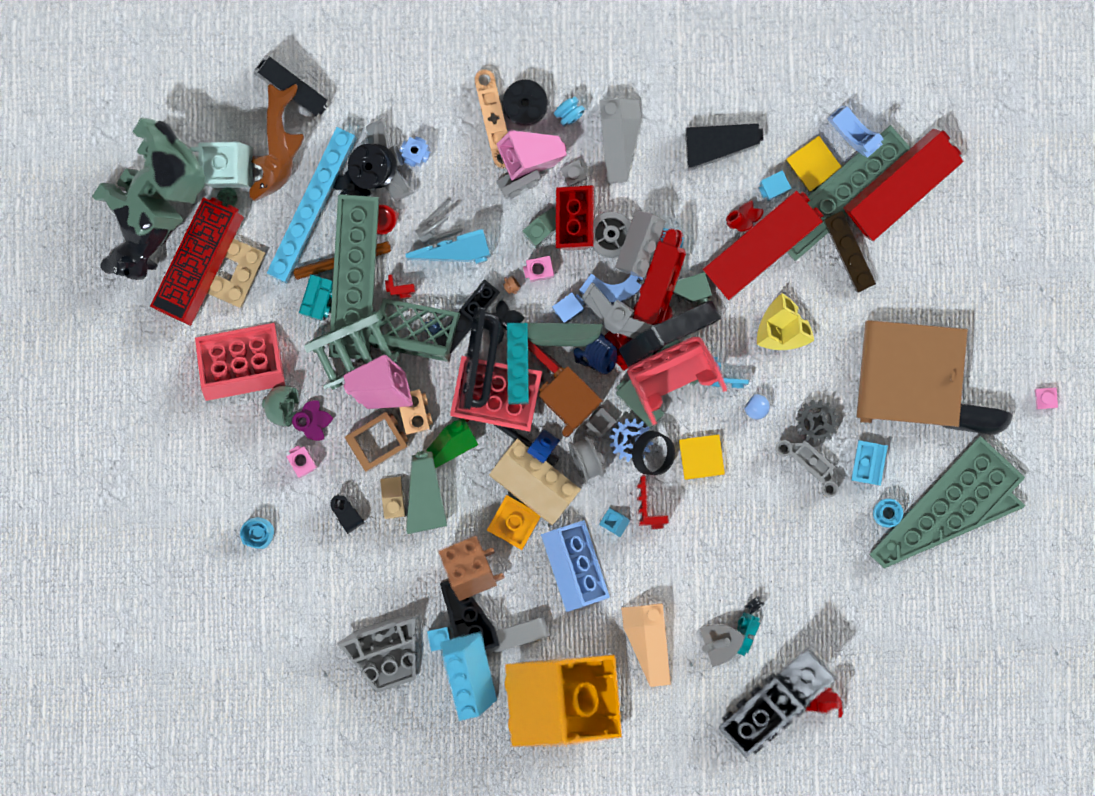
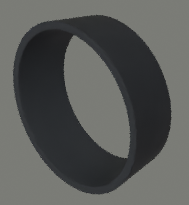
M647 431L641 434L633 446V464L642 474L661 475L668 471L674 462L675 447L669 437L658 431ZM663 437L667 446L666 459L658 470L651 472L644 463V450L652 439Z

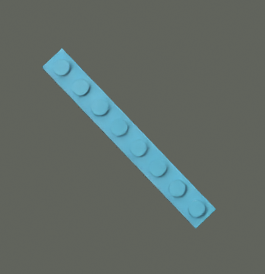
M336 127L267 271L269 276L286 284L288 283L355 144V135Z

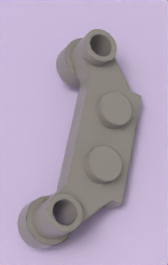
M781 440L777 443L775 448L777 454L782 457L792 456L819 480L824 496L833 497L838 493V485L834 482L833 469L835 467L805 440L802 443H790L787 440ZM781 445L786 446V452H781ZM827 486L832 487L831 493L826 491Z

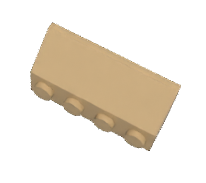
M516 439L490 472L489 476L553 526L581 489L548 462L542 463L527 453L529 447Z

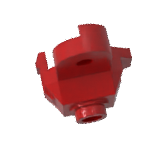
M826 687L809 702V706H805L807 708L806 711L829 713L832 709H838V718H841L843 715L842 700L837 693L832 692L831 687Z

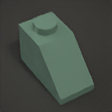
M554 207L540 215L522 231L523 235L536 249L556 232V210Z
M705 272L678 280L673 294L691 303L697 302V305L708 302V298L712 296Z

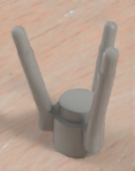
M450 199L442 203L423 223L418 225L419 228L415 231L423 244L426 242L432 244L437 240L463 231V228H458L434 236L436 234L434 229L448 220V216L443 217L433 225L429 224L446 207Z

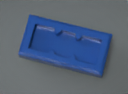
M543 429L529 447L527 453L544 463L560 440Z

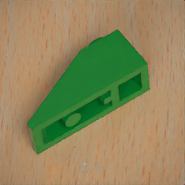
M461 418L446 426L426 451H432L436 469L478 446V443L465 419Z

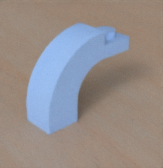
M842 105L827 118L838 133L856 151L867 158L883 145L881 143L883 140L882 136L877 132L867 129L848 106Z
M590 274L579 289V292L584 295L589 285L593 282L612 304L616 300L624 302L640 291L641 284L637 281L638 279L642 281L644 278L630 275L624 282L611 285L602 282L593 274Z

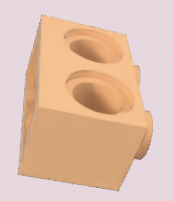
M420 389L411 391V397L418 398V405L414 408L409 406L399 407L406 435L431 430L430 425L433 424L431 413H426L425 405H428L426 393H421ZM416 416H420L424 420L421 427H414L412 424V420Z

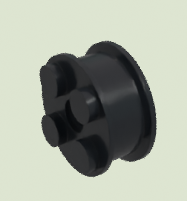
M527 79L518 80L512 83L504 93V111L507 117L517 125H534L546 114L548 107L547 95L537 82ZM524 100L529 101L527 106L522 105Z
M380 144L360 145L353 150L348 160L349 176L361 188H383L392 181L396 172V161L393 153L387 147Z

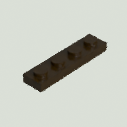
M843 211L823 219L856 293L875 285V280Z

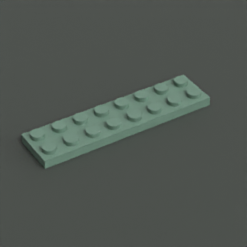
M891 125L880 134L883 138L881 141L883 145L868 158L860 153L856 154L808 196L811 200L808 202L811 208L817 207L823 214L822 221L839 211H843L846 218L848 214L843 207L911 148ZM824 222L787 252L795 262L829 233Z
M338 195L330 331L373 313L379 197ZM365 327L360 329V335L370 354L371 344L368 341L372 331ZM349 335L342 337V343L349 358L363 359L353 337ZM329 343V357L340 358L335 345Z

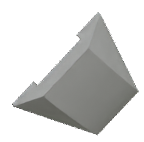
M415 616L393 617L358 629L337 643L377 693L416 680Z

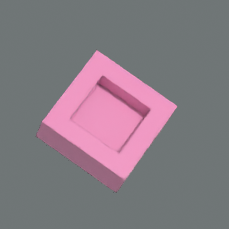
M1056 387L1035 389L1037 410L1058 408Z

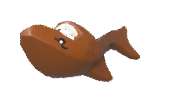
M273 84L268 85L267 136L269 155L262 157L253 156L251 162L254 167L259 170L263 169V176H255V181L249 190L250 198L253 201L260 200L280 190L288 182L292 174L293 158L301 147L304 134L286 133L283 128L282 114L287 104L295 96L298 89L297 84L285 90H279Z

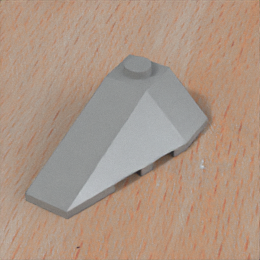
M626 98L599 100L607 184L627 182L641 123L639 99Z

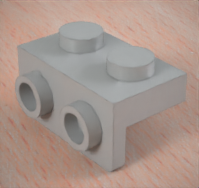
M535 170L514 181H511L509 174L496 182L505 199L508 197L512 199L520 195L521 190L537 186L541 176Z

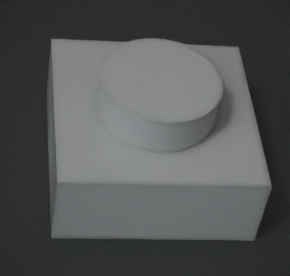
M579 160L560 168L568 187L587 179Z

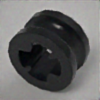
M757 596L744 607L749 608V614H752L765 603L760 601V596Z

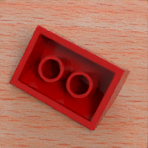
M594 186L556 187V248L562 250H585L593 247Z

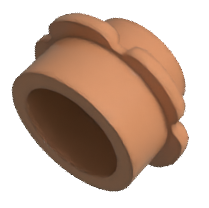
M514 276L504 278L505 283L503 286L509 294H517L521 286Z

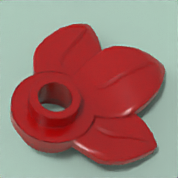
M749 201L740 206L738 210H734L727 215V226L740 232L747 231L753 227V223L762 217L764 210L753 208L754 202Z

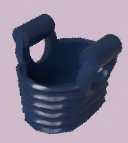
M602 333L598 339L586 346L585 351L580 348H575L573 351L577 364L590 367L602 374L610 373L617 362L616 346L610 343Z

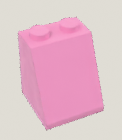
M509 131L497 143L511 181L520 179L535 170L540 172L552 168L567 155L566 146L561 142L559 136Z
M383 355L343 375L346 393L352 395L359 404L364 405L367 409L408 407L413 405L406 372L387 355Z

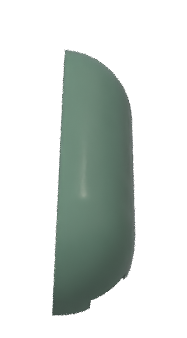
M528 323V340L538 346L585 347L599 338L603 325Z

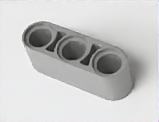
M543 616L496 631L500 647L493 653L550 636L545 617Z

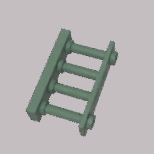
M380 310L314 338L304 345L307 353L311 351L317 353L329 378V381L323 385L324 389L329 387L332 390L342 386V382L345 381L343 375L336 376L324 351V345L329 343L335 345L347 373L355 370L342 343V337L349 335L353 337L365 364L373 361L360 335V329L368 327V329H371L382 354L387 355L393 362L397 361L396 358L400 355V351L390 352L378 327V321L383 317Z

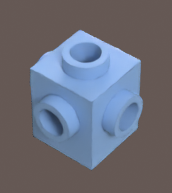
M415 136V139L409 137L408 142L404 141L400 149L402 159L405 160L404 163L412 167L416 165L421 167L423 162L426 163L431 153L428 151L427 141ZM413 147L419 149L416 154H413L411 152V149Z

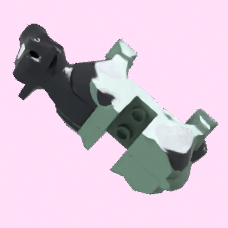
M140 118L132 131L135 136L144 139L136 151L139 155H143V158L146 160L144 169L138 171L126 168L116 184L125 187L127 193L122 192L115 184L100 183L92 196L97 201L107 203L110 210L115 214L121 233L126 241L115 248L111 255L103 258L100 265L101 269L105 273L125 276L133 280H143L147 276V270H156L158 265L150 260L149 257L159 246H162L167 241L172 230L184 220L167 200L194 203L197 194L205 187L203 168L192 151L177 138L167 123L163 121L156 122L154 119Z

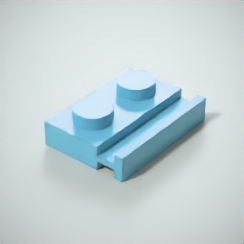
M858 440L851 481L881 486L888 446Z

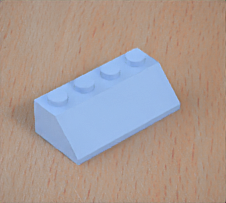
M585 520L541 534L566 612L610 598Z

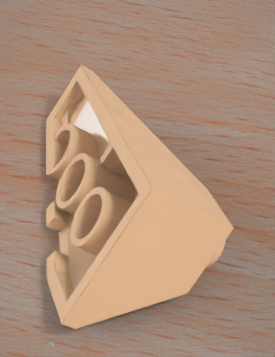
M663 604L621 608L623 628L650 687L671 685Z

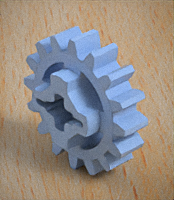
M636 418L633 419L632 423L625 419L624 425L618 422L619 429H612L615 435H610L609 437L614 440L610 447L615 446L616 449L613 451V454L619 452L620 460L625 456L626 461L629 462L630 458H632V454L623 451L626 448L633 449L632 444L623 446L628 440L627 436L634 437L638 434L640 436L650 429L649 427H642L643 421L636 424ZM627 427H636L639 431L631 432ZM621 432L624 436L623 442L618 445V435ZM651 441L647 444L644 452L650 453V449L647 447L648 445H653Z

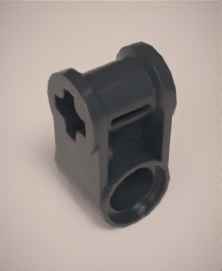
M337 495L331 499L330 507L347 534L365 523L346 497ZM336 499L345 501L343 504L344 509L341 510L334 507Z

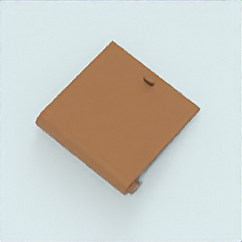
M865 321L856 418H859L861 423H872V420L879 419L959 427L968 329Z

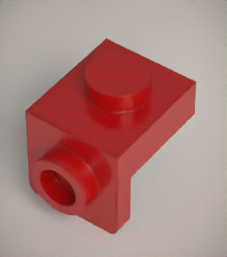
M388 275L389 280H385L386 292H390L392 297L399 296L400 299L412 298L411 294H416L414 284L394 286L393 275Z

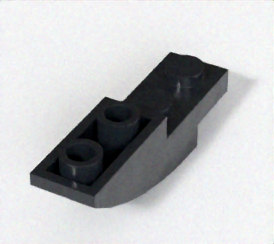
M485 279L459 310L460 317L450 350L451 354L470 333L474 308L482 307L486 308L487 311L500 293L498 289ZM444 333L435 341L438 345L446 346L448 338Z

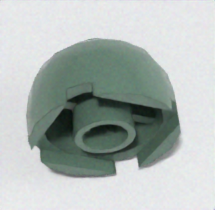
M291 386L273 388L262 401V407L267 419L279 426H291L293 416L297 413L293 412L294 404L299 405V393L296 388Z

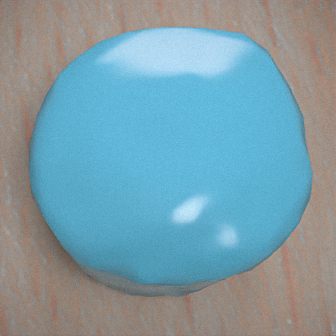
M259 517L248 519L240 530L242 543L256 549L267 548L272 542L274 535L272 524L266 519Z

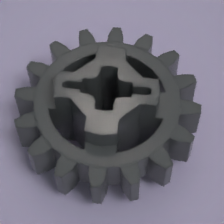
M811 400V406L805 403L803 405L805 410H798L801 417L795 418L796 421H800L796 428L802 429L799 435L805 434V441L812 438L813 444H816L817 439H820L821 443H825V437L831 440L830 433H837L834 427L840 426V423L835 422L839 415L833 414L836 408H828L829 402L822 405V400H819L818 404ZM820 408L818 413L812 414L808 412L811 409ZM827 413L830 416L831 425L826 420ZM821 416L820 422L822 425H818L813 429L815 424L813 418L816 419ZM804 419L809 423L808 431L805 428ZM822 429L826 431L823 435H814L817 430Z

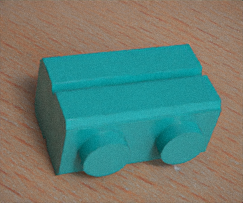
M310 274L299 314L319 321H323L324 317L328 318L331 306H328L330 298H332L333 281Z

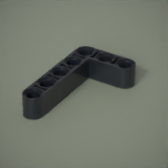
M711 300L645 330L618 350L627 367H630L659 348L717 322L722 317Z

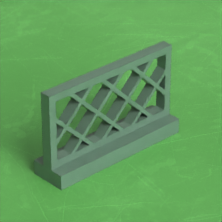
M383 298L380 307L383 317L378 321V327L381 329L383 325L389 323L392 331L382 334L390 351L395 352L399 350L400 353L450 362V350L460 317L459 312ZM387 305H393L398 310L389 317L385 313ZM408 309H414L417 315L406 320L402 313ZM428 312L433 313L435 319L425 324L421 317ZM401 315L404 323L394 328L391 320ZM447 316L453 317L452 324L444 328L440 320ZM420 319L423 327L413 332L409 324ZM438 322L443 330L432 336L428 328ZM407 326L411 334L405 338H400L397 332ZM426 330L430 338L424 342L419 341L416 336ZM445 333L448 338L446 346L438 345L435 339ZM370 334L368 342L374 348L380 349L374 335Z

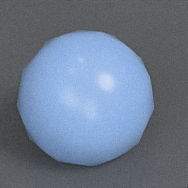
M754 394L744 409L750 418L757 420L764 418L769 413L770 405L765 396Z

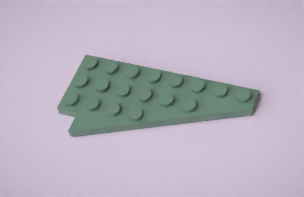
M979 436L869 555L885 569L1020 510L1026 505L1012 492L1025 477L984 438Z

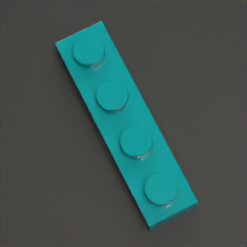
M507 323L508 404H529L528 323Z

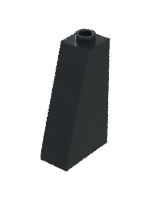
M264 56L253 71V74L267 84H273L279 90H285L297 84V92L291 101L312 116H317L318 114L321 116L326 110V102L328 100L270 56Z
M759 123L686 127L687 170H694L759 147L760 141H763V129H759Z

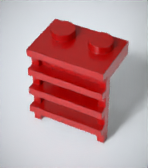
M641 476V484H637V489H641V496L637 497V502L641 501L642 509H638V514H642V521H639L638 525H651V529H663L664 525L669 524L668 516H647L646 476Z

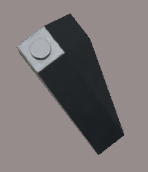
M450 581L440 583L454 637L459 638L481 633L486 656L497 650L500 644L495 627L473 596L459 601Z

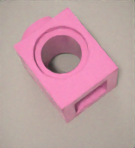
M550 256L526 260L527 266H523L525 278H529L530 282L554 278ZM537 264L542 265L544 268L543 273L540 275L534 274L532 271L533 266Z
M298 445L289 450L290 455L286 457L298 478H302L317 469L306 447L303 446L301 448ZM299 455L306 457V463L303 466L296 464V458Z

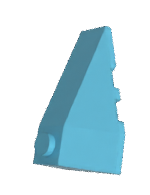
M483 229L457 236L455 242L445 240L438 243L437 247L427 246L405 254L407 260L475 261L476 264L488 261L487 258L491 257Z

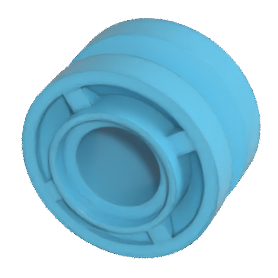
M577 97L567 99L553 113L556 118H562L560 123L563 127L574 123L586 110L583 105H577L579 102Z
M884 499L874 506L873 518L878 525L886 528L894 527L902 520L903 509L896 500ZM886 507L891 508L893 511V516L890 519H886L883 516V510Z

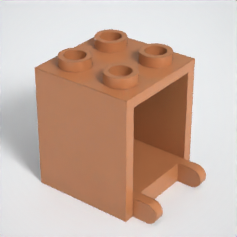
M477 536L438 551L451 586L459 601L497 586V581L505 578L503 573L493 576L486 557L494 554L495 551L493 548L483 551Z

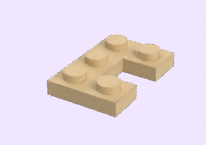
M233 239L225 258L238 263L230 281L216 275L207 294L242 308L266 253Z

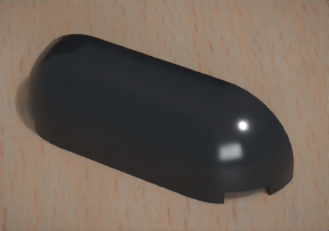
M961 404L959 427L941 426L954 430L996 435L1008 428L1013 415L1001 409Z

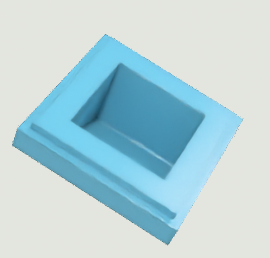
M609 507L599 525L621 537L630 519Z

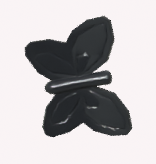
M348 170L344 176H338L333 187L336 190H343L340 192V195H371L369 189L361 188L352 181Z
M503 300L498 302L496 313H492L500 321L498 345L503 341L505 334L503 328L507 331V323H521L524 320V316L520 312L509 310L508 305ZM485 320L484 329L489 330V336L491 337L492 323Z

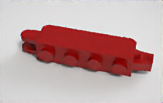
M671 228L667 230L663 242L658 241L652 262L646 273L645 283L640 288V298L633 308L634 319L653 326L664 321L686 256L684 248L680 247L683 233L677 229Z

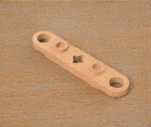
M480 70L475 75V85L492 158L497 167L504 169L506 168L505 164L497 160V156L500 154L497 143L507 134V128L495 77L489 70ZM482 75H488L491 80L489 84L484 86L480 84L479 78ZM491 114H495L496 117H500V119L497 120V124H493L492 121H488V119L491 118Z

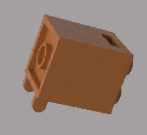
M567 366L565 369L561 367L553 375L555 379L551 383L547 381L539 389V398L566 424L562 430L564 437L570 436L603 401Z

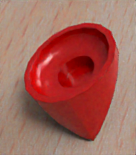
M383 204L379 205L377 231L379 235L391 232L399 218L397 211Z

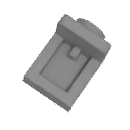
M601 408L585 424L588 427L585 431L590 436H593V438L597 436L600 439L617 421L605 409Z

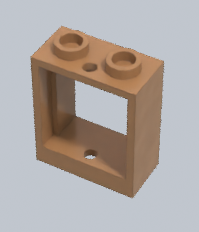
M385 412L345 436L346 441L366 473L408 448L406 443L409 440L403 431L399 433L396 425H398V422L393 414L388 415ZM386 420L400 445L370 463L355 437Z

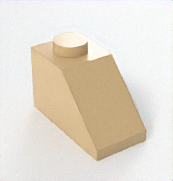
M401 476L380 479L384 519L406 517Z

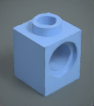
M570 293L552 306V309L563 323H567L584 311L582 306L585 303L578 294L574 296L573 293Z

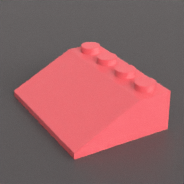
M275 323L195 338L200 384L205 401L286 386Z
M462 356L450 416L530 432L542 371L528 369L529 404H508L507 365L495 362L490 397L487 404L481 408L459 409L467 358ZM481 359L478 360L473 399L479 400L482 395L487 363L486 360Z

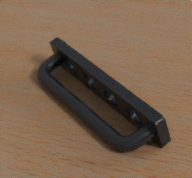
M482 307L474 308L459 409L481 408L487 404L490 397L500 321L496 315L486 312V308ZM487 320L492 323V331L482 395L479 400L473 399L484 321Z

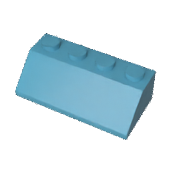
M481 633L441 641L442 656L459 721L479 717L497 700Z

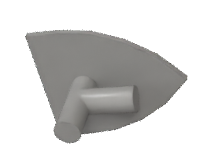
M714 624L700 628L705 643L702 646V650L705 653L708 652L712 667L732 659L741 648L745 637L742 633L727 625Z

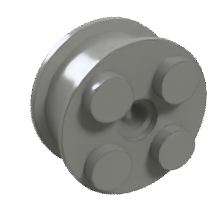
M605 212L594 219L593 250L606 258L619 257L631 225L629 219L618 212ZM613 232L615 236L610 238L607 234Z
M585 435L584 440L574 444L572 442L568 443L575 467L585 484L588 483V479L598 475L604 477V473H606L603 465L605 463L601 452L597 453L593 436L588 437Z

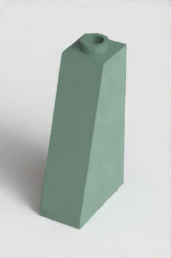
M419 451L412 455L406 518L407 534L447 526L432 451Z

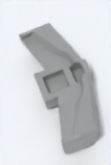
M381 118L366 126L368 144L383 145L395 157L396 172L392 181L385 187L396 201L413 194L414 191L410 189L397 169L404 165L397 146L389 148L385 126L386 119Z
M593 282L582 296V300L604 323V327L613 334L619 333L635 338L645 330L653 327V325L631 318L634 310L621 301L616 300L612 304Z

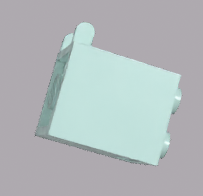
M239 142L198 143V147H190L192 152H198V162L205 174V186L213 188L252 187V146Z

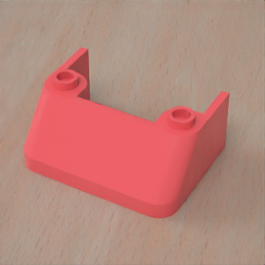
M691 337L631 365L627 370L640 402L653 425L656 424L652 411H656L661 407L663 403L661 396L698 380L701 385L709 386L718 381L724 392L727 391L719 367L700 337Z

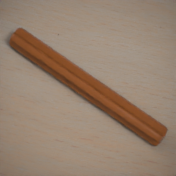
M388 241L377 244L376 256L391 252ZM334 257L295 268L293 270L295 278L298 280L309 277L310 274L315 275L334 269Z

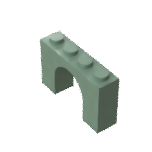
M677 340L663 346L659 352L680 343V341ZM624 379L616 387L618 389L616 395L647 427L651 428L653 424L646 414L631 380L627 382ZM695 380L690 384L694 386L698 382V380ZM660 408L652 411L656 422L665 414Z

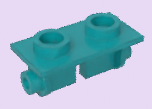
M745 612L739 618L736 629L745 636L742 646L737 654L743 656L749 653L753 643L752 639L747 638L748 634L755 636L760 625V618Z

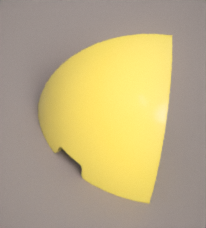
M783 293L770 304L760 322L757 333V345L772 350H791L803 347L814 341L813 332L808 320L801 319V316L798 314L799 307Z

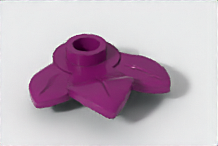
M318 400L307 402L302 411L297 412L292 419L294 428L298 431H303L308 439L314 441L324 440L322 429L327 427L333 420L329 413L319 410L320 402ZM300 418L306 419L305 425L299 424Z

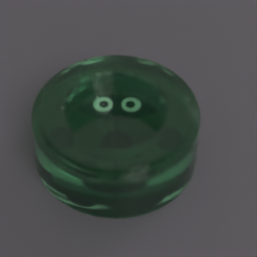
M223 188L219 191L217 199L223 202L222 206L226 208L228 204L234 207L238 202V195L232 188Z

